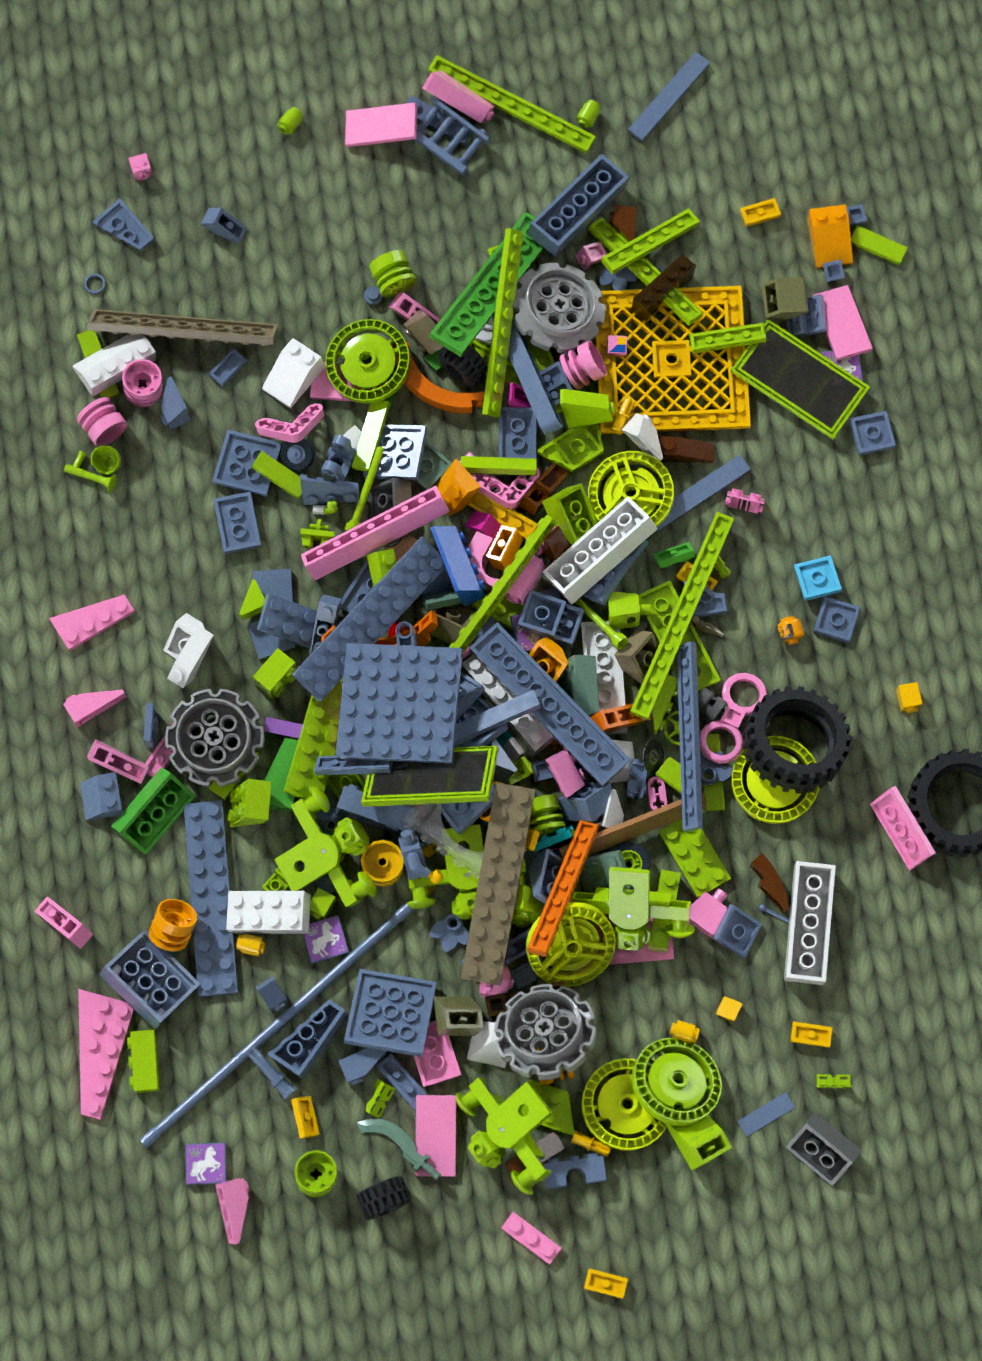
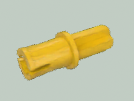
M625 398L619 412H616L617 417L610 429L615 434L621 435L626 422L630 420L629 415L635 404V401L631 398Z
M575 1131L571 1143L587 1149L588 1152L592 1150L605 1157L609 1156L611 1152L610 1146L595 1140L594 1136L591 1138Z

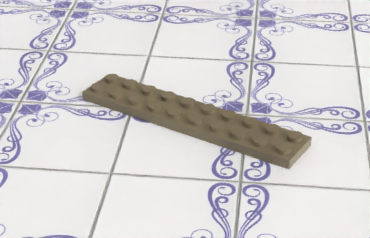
M94 309L87 321V330L97 333L110 331L113 334L129 333L133 336L146 334L150 337L166 336L170 339L182 337L187 340L204 339L207 342L218 340L224 343L241 342L243 345L254 343L261 346H270L274 344L278 332V324Z
M496 782L461 979L501 986L535 789Z

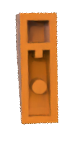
M633 704L601 710L590 718L607 734L651 720L653 716L651 713L649 719L646 720L630 713Z

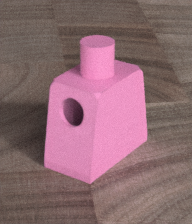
M718 889L713 896L705 892L691 905L689 922L712 939L728 909L722 904L728 895L721 889Z

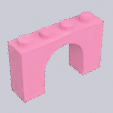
M477 531L468 546L473 556L470 560L478 568V580L482 579L485 588L492 591L494 583L500 580L491 578L486 574V565L489 561L486 555L490 551L489 548L493 545L494 539ZM533 556L505 595L511 603L525 605L529 591H533L546 567L543 560L536 556Z

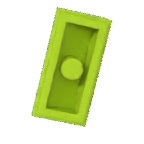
M668 757L655 775L682 794L681 764Z

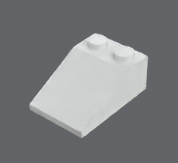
M292 338L281 351L262 389L291 409L326 366L321 356Z

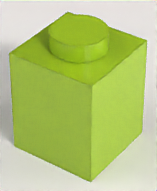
M318 887L310 901V916L317 920L320 918L326 919L337 900L336 897Z

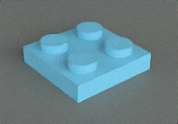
M831 555L794 564V570L804 601L842 591Z

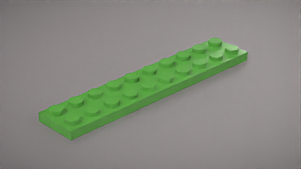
M527 212L521 216L512 228L524 232L518 281L544 250V247L528 235L530 223L535 217ZM504 239L429 335V338L460 357L495 313Z

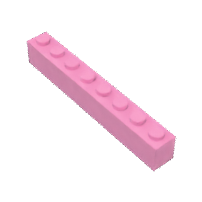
M434 486L301 554L306 569L314 581L450 511L437 486Z

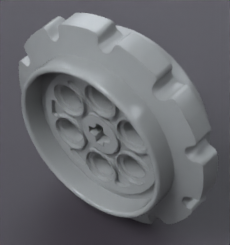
M545 263L539 265L537 271L533 269L528 270L517 283L519 289H516V297L513 304L514 312L516 313L513 321L519 332L523 336L529 335L531 337L530 342L538 348L549 351L551 347H554L558 353H568L569 350L576 351L579 344H583L586 341L592 342L599 332L598 327L602 326L605 318V305L599 302L602 298V293L593 280L588 281L584 278L585 273L580 269L567 265L566 268H561L558 263Z
M205 689L191 694V702L185 703L181 701L170 716L174 724L166 727L165 745L167 749L173 750V753L169 756L172 764L180 774L190 773L189 780L201 786L210 787L213 781H216L219 787L238 782L241 772L249 774L254 769L260 759L256 751L264 748V728L256 725L260 720L258 712L249 701L240 703L241 696L230 690L219 689L217 694H213L211 689ZM215 715L216 720L213 723H207L208 716ZM234 721L233 728L226 729V722ZM201 728L200 735L193 736V729ZM217 734L219 739H215L213 742L211 736H215ZM231 740H238L236 747L230 748L228 746ZM199 746L205 747V752L201 755L196 754V749ZM217 752H222L223 758L219 761L214 760V755Z
M551 984L533 986L528 994L519 992L505 1004L507 1011L499 1013L495 1023V1034L497 1037H500L495 1040L502 1060L505 1063L510 1061L511 1069L517 1074L527 1078L537 1074L539 1080L559 1078L563 1070L572 1072L582 1065L586 1060L585 1052L593 1050L597 1037L596 1028L592 1026L596 1023L594 1013L588 1002H580L579 993L570 988L561 986L559 989L554 990Z

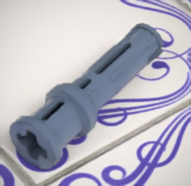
M256 1046L246 1053L271 1081V1087H275L279 1091L283 1100L296 1089L295 1086H292L285 1079V1074L279 1073Z

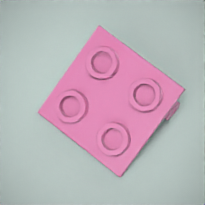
M733 488L732 491L727 492V496H730V498L726 497L725 504L728 507L737 509L739 499H741L739 510H741L744 499L747 500L744 511H747L748 502L751 501L748 511L756 514L758 512L762 513L763 505H760V503H765L762 495L751 493L749 496L743 494L742 490Z

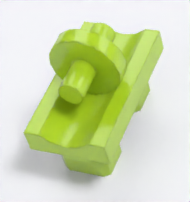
M318 519L317 524H310L309 529L301 528L302 546L305 549H313L314 540L321 541V545L336 537L335 532L328 531L329 525H322V519Z

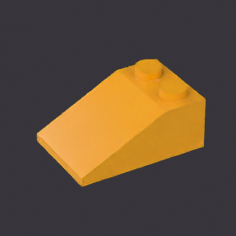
M846 204L809 209L807 220L816 269L823 268L822 264L837 260H841L842 265L853 264L850 225Z

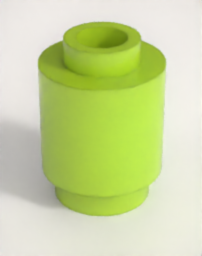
M588 100V102L584 103L576 117L578 124L583 128H591L600 114L601 106L593 100Z
M296 107L288 109L277 122L278 129L283 134H292L302 122L303 113Z

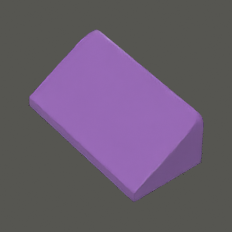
M267 717L264 731L299 738L303 724Z

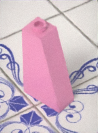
M442 70L431 72L422 87L427 92L480 123L489 122L494 115L493 109L495 106Z

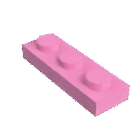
M512 1212L501 1227V1229L549 1265L561 1250L560 1246L514 1212Z

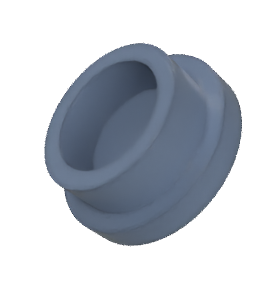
M377 287L366 289L364 292L365 301L370 305L380 303L383 297L379 292L380 289Z

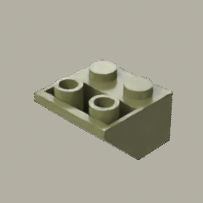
M804 277L776 278L761 284L766 319L779 324L809 313Z
M434 997L438 1036H475L484 1028L481 1008L472 997Z

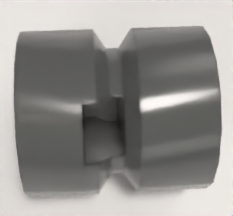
M704 687L698 695L699 713L703 712L705 718L711 722L715 721L727 702L719 696L714 697V693Z

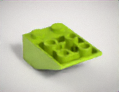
M248 779L231 791L230 802H232V809L228 813L230 827L262 824L268 821L271 793L270 781Z
M697 1103L695 1106L688 1109H684L683 1106H681L675 1110L691 1111L697 1109L698 1107H700V1105ZM709 1115L692 1125L676 1126L665 1123L691 1171L732 1148L723 1130Z

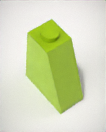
M560 389V405L568 428L613 421L615 404L610 401L609 395Z

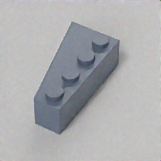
M329 999L306 1022L299 1025L288 1038L286 1037L280 1042L279 1046L271 1050L268 1055L304 1080L349 1014Z

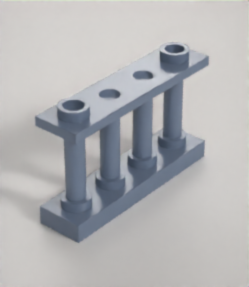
M431 96L430 100L434 106L417 127L416 139L414 140L463 177H466L469 173L466 167L467 161L483 141L488 145L491 144L490 135L483 129L479 131L448 108L446 102ZM441 109L449 116L433 137L428 139L424 136V130ZM454 120L463 125L447 148L444 147L442 149L438 146V141ZM467 132H472L477 138L461 158L455 159L452 156V152Z

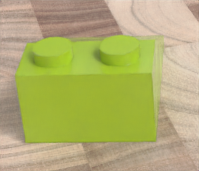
M582 483L566 487L542 501L547 515L554 519L557 523L556 527L559 526L565 538L571 545L576 543L598 523Z

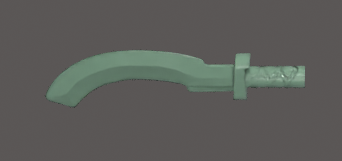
M366 1119L357 1122V1126L362 1134L375 1132L391 1138L403 1151V1157L414 1165L413 1169L416 1172L422 1168L435 1180L440 1178L441 1173L426 1162L431 1157L427 1154L424 1156L420 1155L416 1151L417 1146L414 1141L400 1127L383 1119Z

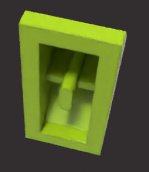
M252 579L239 612L240 619L242 620L262 612L265 598L256 580Z

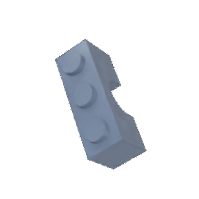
M598 1153L587 1154V1158L579 1159V1156L567 1157V1161L559 1162V1158L547 1160V1164H543V1167L551 1170L552 1173L545 1178L546 1189L566 1187V1175L574 1169L583 1172L586 1184L605 1182L607 1179L603 1156H599Z

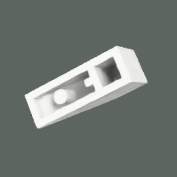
M197 625L176 659L167 679L182 688L190 684L196 676L214 635Z

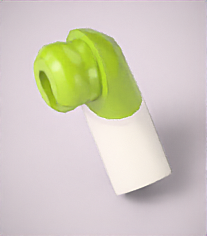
M329 500L327 505H313V515H328L336 513L338 510L337 502L334 500Z

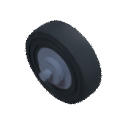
M306 439L295 443L286 441L281 449L283 464L293 471L306 470L312 465L315 458L314 447Z

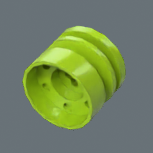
M402 250L387 252L377 257L369 265L370 272L373 278L377 280V287L380 289L379 292L383 297H393L399 292L404 293L416 284L417 279L413 274V270L408 267L409 261Z
M550 794L534 798L529 830L540 832L538 838L547 834L552 836L556 834V830L566 827L565 822L561 821L563 814H553L560 809L557 795Z
M315 1150L309 1151L300 1157L295 1167L296 1184L300 1191L311 1197H321L331 1192L336 1184L337 1169L336 1163L330 1155L323 1151ZM314 1171H318L319 1175H322L318 1176V1180H314V1177L310 1176L314 1174Z

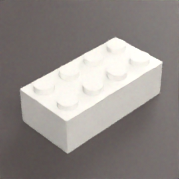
M229 891L226 930L233 932V934H309L311 895L305 891Z

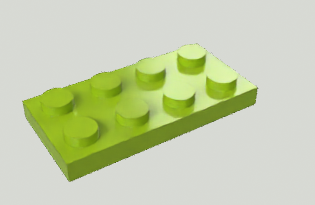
M682 819L658 831L697 899L705 892L709 893L731 880L730 875L702 829L685 832L683 831Z

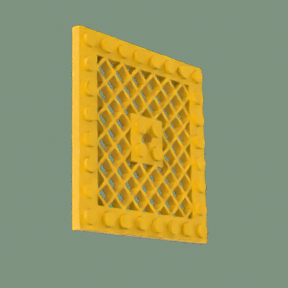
M742 286L677 288L703 312L702 317L695 321L690 329H687L682 324L684 322L682 319L678 321L672 316L674 314L672 310L670 312L665 310L670 308L663 301L658 310L648 320L640 322L635 317L636 314H631L628 310L632 309L633 298L643 289L601 291L602 298L599 302L605 305V318L602 326L598 327L596 348L606 366L607 376L598 380V394L609 395L610 401L615 404L613 421L600 423L601 434H615L610 429L617 417L616 412H619L618 409L620 410L625 398L634 400L631 395L635 390L642 397L637 402L635 401L629 415L630 420L636 414L632 412L637 408L641 411L637 412L638 414H646L652 419L653 422L651 424L656 428L657 432L750 429L748 383L730 372L731 368L746 350V346L726 348L719 354L714 351H707L698 355L697 353L692 354L689 340H685L689 334H693L692 331L696 327L703 332L711 331L715 326L719 329L744 326ZM701 307H710V308H709L707 311H705V310H704L703 308H701ZM714 309L721 314L717 319L710 315ZM658 311L665 315L661 322L654 317ZM622 312L628 317L624 323L617 318ZM705 318L712 323L708 328L701 324ZM723 318L725 321V327L719 323ZM668 319L675 324L671 330L663 325ZM649 320L657 325L652 331L645 326ZM631 321L638 325L634 331L627 327ZM614 322H615L618 326H620L615 332H614ZM678 327L685 332L681 338L674 334ZM660 328L666 333L662 339L655 334ZM641 329L648 334L643 340L636 335ZM624 330L629 334L627 343L632 338L639 343L634 349L627 344V350L630 354L626 358L608 355V335L618 336ZM651 337L655 340L652 341V348L646 343ZM669 337H671V338H672L673 340H675V341H666V340H667ZM642 346L649 351L645 357H642L637 352ZM726 352L727 362L723 358H721ZM707 353L714 357L710 364L703 359ZM690 354L694 358H696V360L692 364L690 361ZM633 355L640 360L636 366L629 362ZM651 355L653 359V365L647 361V359ZM674 356L677 361L675 363H668L666 358ZM616 357H617L620 361H622L617 367H616ZM717 361L724 366L720 372L712 367ZM698 362L706 367L701 373L694 368ZM746 362V364H745V365L743 366V368H742V369H743L744 371H746V372H747V362ZM643 364L650 369L645 375L638 370ZM624 365L631 369L627 375L620 371ZM727 369H728V379L723 376L724 372H725ZM708 370L715 375L711 381L704 376ZM691 372L697 376L692 382L688 379L691 378ZM634 373L641 378L636 384L629 379ZM652 373L654 379H658L655 383L648 378ZM617 375L622 378V380L618 383V385H617ZM669 378H677L674 382L669 380ZM700 379L707 384L703 390H700L695 385ZM718 379L725 383L721 390L714 385ZM681 380L688 385L684 391L676 386ZM644 381L651 386L646 393L639 387ZM662 381L670 386L665 392L658 387ZM625 382L632 387L628 393L620 388ZM728 387L729 397L725 393H723ZM691 388L698 393L694 399H691L686 394ZM709 388L717 393L712 399L705 394ZM672 389L679 394L675 400L667 395ZM653 390L661 395L656 401L649 396ZM618 392L623 396V398L619 402ZM719 396L726 401L722 407L715 402ZM701 397L708 402L703 408L696 403ZM664 398L670 403L666 409L659 405ZM682 398L689 402L684 409L678 404ZM645 399L652 404L647 410L640 405ZM712 405L716 410L707 409ZM692 406L697 409L688 411ZM656 407L660 412L651 411ZM673 407H675L678 411H670V410H671Z

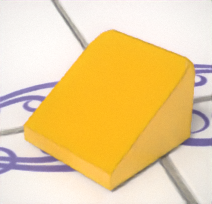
M724 996L716 1015L733 1023L742 1003Z

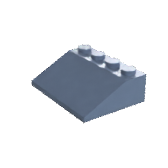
M146 929L105 965L99 974L155 1030L200 985L168 951L157 947L150 940L149 932Z

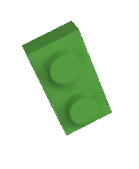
M689 542L653 554L659 568H667L672 564L685 562L690 558L696 557L694 549Z

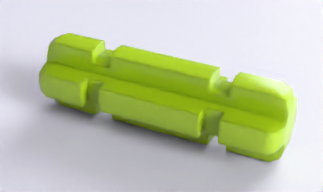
M719 556L714 568L725 579L731 574V571L728 567H725L724 561Z

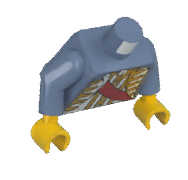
M408 829L402 831L401 837L398 840L409 880L429 877L434 884H438L443 879V874L438 869L431 873L430 869L426 867L424 854L427 857H431L437 852L434 849L436 845L430 842L424 846V843L419 841L417 833H412Z

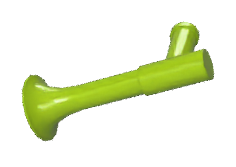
M83 451L78 452L79 454L73 466L65 465L64 472L103 484L107 487L108 493H111L115 488L117 482L116 474L112 477H102L80 468L87 455Z

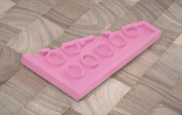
M78 989L81 1115L101 1120L135 1009L128 1002Z

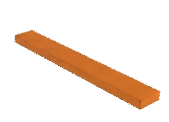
M583 820L579 821L527 950L529 953L547 957L598 832V824Z

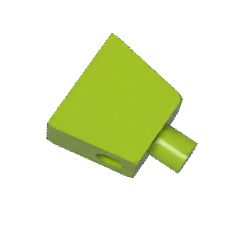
M613 592L607 600L609 626L613 630L637 627L640 625V616L651 615V604H639L638 594Z

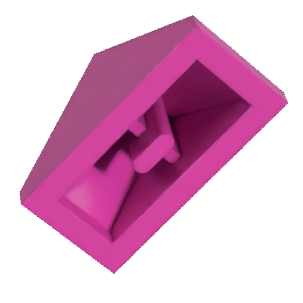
M510 383L509 407H531L523 387Z
M476 510L465 524V527L474 533L478 531L493 539L496 538L497 532H499L502 526L491 514Z

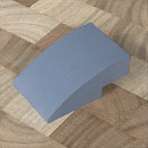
M530 590L518 626L542 638L548 636L555 643L572 649L584 617V609L568 605L564 600Z

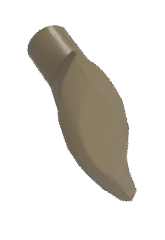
M694 616L691 620L693 626L702 632L716 634L720 637L724 635L717 627L699 619L698 616Z

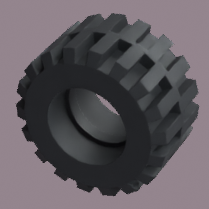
M471 346L467 348L461 357L447 348H444L438 355V360L445 371L456 381L468 387H473L488 369L484 359Z
M402 1176L392 1177L359 1192L356 1196L363 1215L368 1220L395 1211L412 1200Z

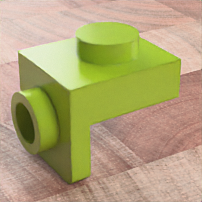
M525 756L513 762L517 771L506 783L514 785L534 773L531 762Z

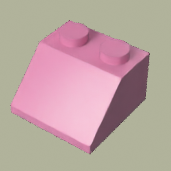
M566 749L545 759L562 794L566 798L585 785L583 780L586 778L582 770H577L574 765L577 761Z

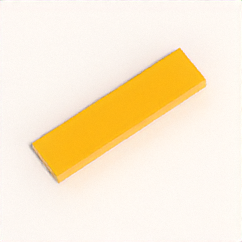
M478 491L467 504L479 512L491 514L501 525L517 529L521 537L525 539L537 529L538 523L514 509L505 508Z

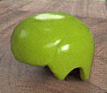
M101 445L92 452L91 465L99 473L111 475L120 467L121 456L113 447Z

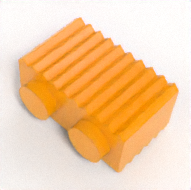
M502 525L486 556L493 568L504 571L508 565H511L523 539L517 529Z

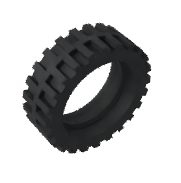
M787 686L782 692L779 688L773 690L771 696L767 693L763 696L761 702L758 701L743 732V738L745 739L742 747L747 749L745 754L746 761L751 760L752 762L750 768L753 772L757 770L760 773L759 778L762 781L767 779L771 782V787L781 786L784 792L795 789L796 794H801L803 789H807L808 793L815 791L817 785L820 789L825 787L827 782H831L841 769L850 751L849 745L852 741V736H849L848 733L851 729L849 724L844 723L846 719L845 714H840L837 711L839 706L836 703L831 704L828 702V696L824 694L821 697L816 694L817 691L814 689L808 692L804 691L805 687L799 686L797 690H792V686ZM782 715H794L809 720L820 729L827 741L828 751L822 761L809 765L796 764L783 759L771 748L767 741L765 729L769 721Z
M952 749L946 754H943V752L937 754L934 759H930L920 769L908 792L907 798L909 803L907 806L928 841L935 846V851H945L947 856L960 854V857H966L968 854H973V856L979 854L982 851V829L969 835H957L941 828L930 813L929 793L933 784L940 777L950 772L965 771L976 775L982 780V752L979 751L973 754L969 753V749H963L961 752H956V749Z

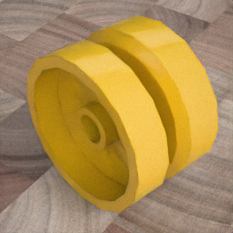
M387 840L374 841L362 853V870L371 877L375 886H391L399 881L403 875L405 864L402 853L393 842ZM382 861L384 863L386 861V864L380 865L379 862Z

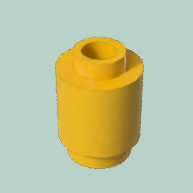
M246 933L244 935L240 934L236 950H240L241 953L260 956L261 953L264 954L266 942L260 936Z
M677 1020V1023H672L669 1034L673 1035L672 1038L678 1039V1041L696 1044L700 1029L696 1028V1025Z

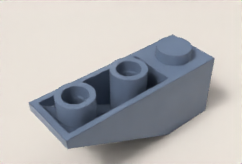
M328 595L321 597L318 604L309 655L322 643L321 637L331 627L336 626L341 598Z

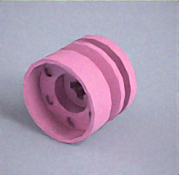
M586 341L577 347L578 354L574 350H569L568 354L560 355L564 373L577 390L582 389L584 385L588 386L590 384L589 376L594 381L607 376L604 361L591 341Z
M145 359L134 360L126 366L123 371L122 380L127 400L139 407H148L155 404L160 399L163 391L162 375L158 366L152 361Z
M108 397L99 398L91 402L77 416L78 423L85 432H88L89 438L96 447L108 445L123 434L128 425L122 415L116 412L115 406L112 405Z

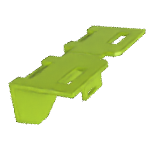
M817 1074V1088L851 1089L850 1075H835L834 1085L837 1087H832L833 1077L831 1074ZM840 1077H847V1080H841Z
M378 1078L374 1085L376 1087L375 1094L368 1101L365 1111L380 1118L386 1108L385 1102L390 1100L396 1088L385 1084Z

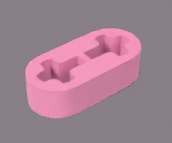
M656 776L650 778L647 783L649 807L653 811L657 809V806H653L656 803V797H659V802L664 804L661 807L667 805L664 781ZM654 781H657V784H661L656 794L654 787H651Z

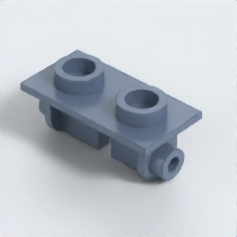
M633 759L629 776L635 777V780L628 779L625 793H627V797H635V801H637L646 794L647 785H645L649 774L641 760Z

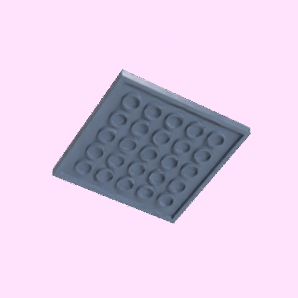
M347 643L336 758L453 764L462 648Z

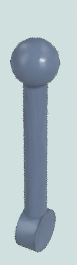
M761 904L759 906L761 912L765 911L789 923V919L768 909L766 905Z

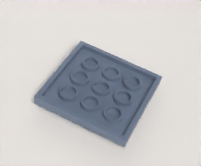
M359 969L344 1044L423 1057L437 982Z

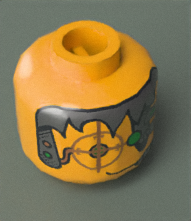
M795 616L783 618L777 625L780 640L785 643L788 642V645L800 643L799 639L804 637L801 620L796 619Z

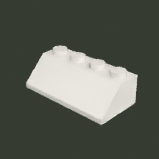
M128 334L72 367L93 397L121 381L124 369L134 360L156 361V351L144 335L133 336Z

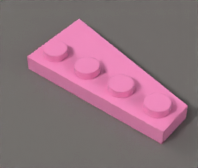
M124 594L49 619L68 650L71 651L135 611Z

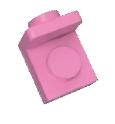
M146 153L129 158L135 180H145L153 175Z
M596 242L583 246L577 253L576 258L585 271L592 264L601 262L602 257L607 255V252L601 242Z

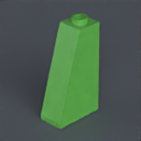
M290 737V739H284L264 780L271 782L269 809L294 812L291 805L296 802V797L284 793L283 790L299 738Z

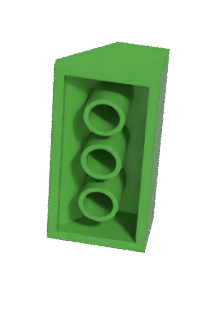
M161 767L111 827L146 855L184 811V806L191 803L196 795L172 773Z

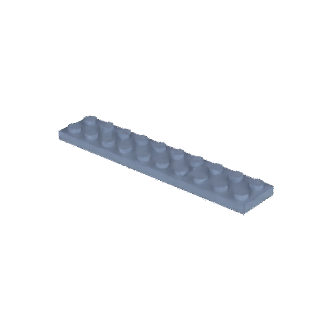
M420 537L293 672L292 676L318 702H321L344 677L347 643L375 644L446 568L442 556L424 537Z
M498 622L469 647V650L514 697L534 689L541 708L530 713L601 787L631 761Z
M223 801L188 803L184 806L191 906L197 913L193 934L197 981L200 983L198 986V996L238 993L234 934L226 930L230 884Z

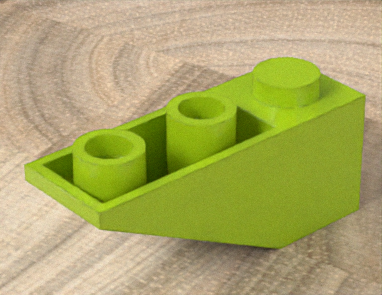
M667 675L652 710L653 733L657 735L658 730H663L666 720L663 719L665 713H670L673 706L671 699L673 696L677 697L678 678Z

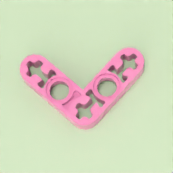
M315 403L309 405L293 423L262 418L255 423L259 435L295 443L304 439L325 414L323 406Z
M536 467V475H532L529 481L527 480L528 475H518L509 487L488 474L473 473L472 477L479 481L477 483L481 487L478 492L505 508L514 509L520 504L523 496L540 477V470ZM522 484L526 489L519 490L516 486ZM496 487L500 491L498 493H493L492 491H490V488ZM513 493L515 494L514 500H507L513 497Z

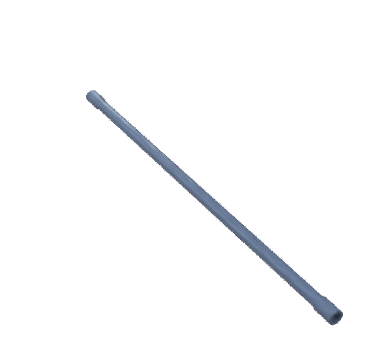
M408 902L401 906L391 918L157 1126L141 1137L139 1140L146 1148L151 1146L160 1138L161 1134L248 1058L246 1053L254 1046L258 1049L397 924L414 912L415 909L408 907Z

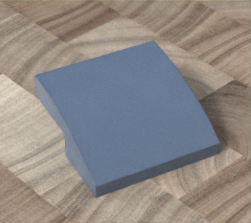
M818 294L807 298L809 313L786 321L787 331L790 334L800 338L828 331L823 295Z
M561 361L540 371L554 405L560 403V389L574 390L564 373Z

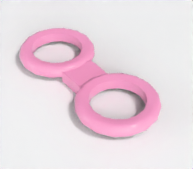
M737 673L729 677L724 683L722 698L727 702V708L721 720L705 725L699 733L700 751L711 762L718 764L730 763L741 754L743 736L738 728L744 716L751 715L756 704L751 707L738 706L730 697V688L737 682H750L757 688L759 692L758 701L761 702L767 691L763 682L755 675ZM715 729L727 730L735 738L736 746L727 755L714 754L706 744L707 735Z

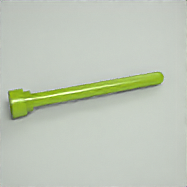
M381 446L376 449L353 518L346 524L344 529L346 531L361 524L359 521L384 452V448Z
M581 598L574 602L579 608L584 609V613L611 638L612 645L617 650L627 645L628 638L623 633L615 632Z

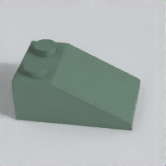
M573 655L567 659L569 664L560 676L559 684L570 698L591 717L599 712L596 656Z

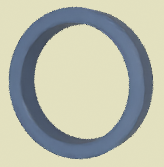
M99 274L89 275L84 282L85 289L90 294L101 293L106 285L104 278ZM90 278H100L103 281L101 289L98 291L89 290L87 282Z

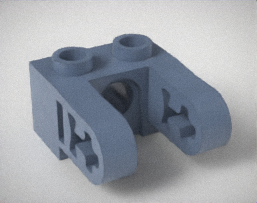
M335 435L332 447L329 448L327 458L329 459L324 462L320 472L324 481L348 480L356 449L352 448L351 441L348 438ZM335 462H341L343 465L340 466L339 464H337V463H335Z

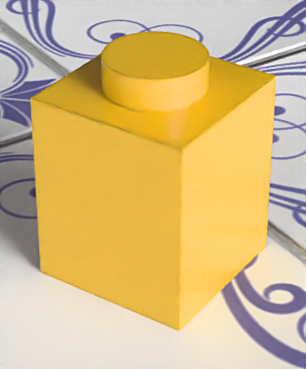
M918 682L903 684L897 687L896 692L901 712H917L922 706Z

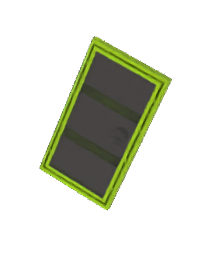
M768 319L764 324L766 342L749 345L730 372L833 440L868 392L870 386Z
M498 746L454 748L453 764L393 761L391 773L367 774L361 800L362 806L487 802L491 794L499 751Z

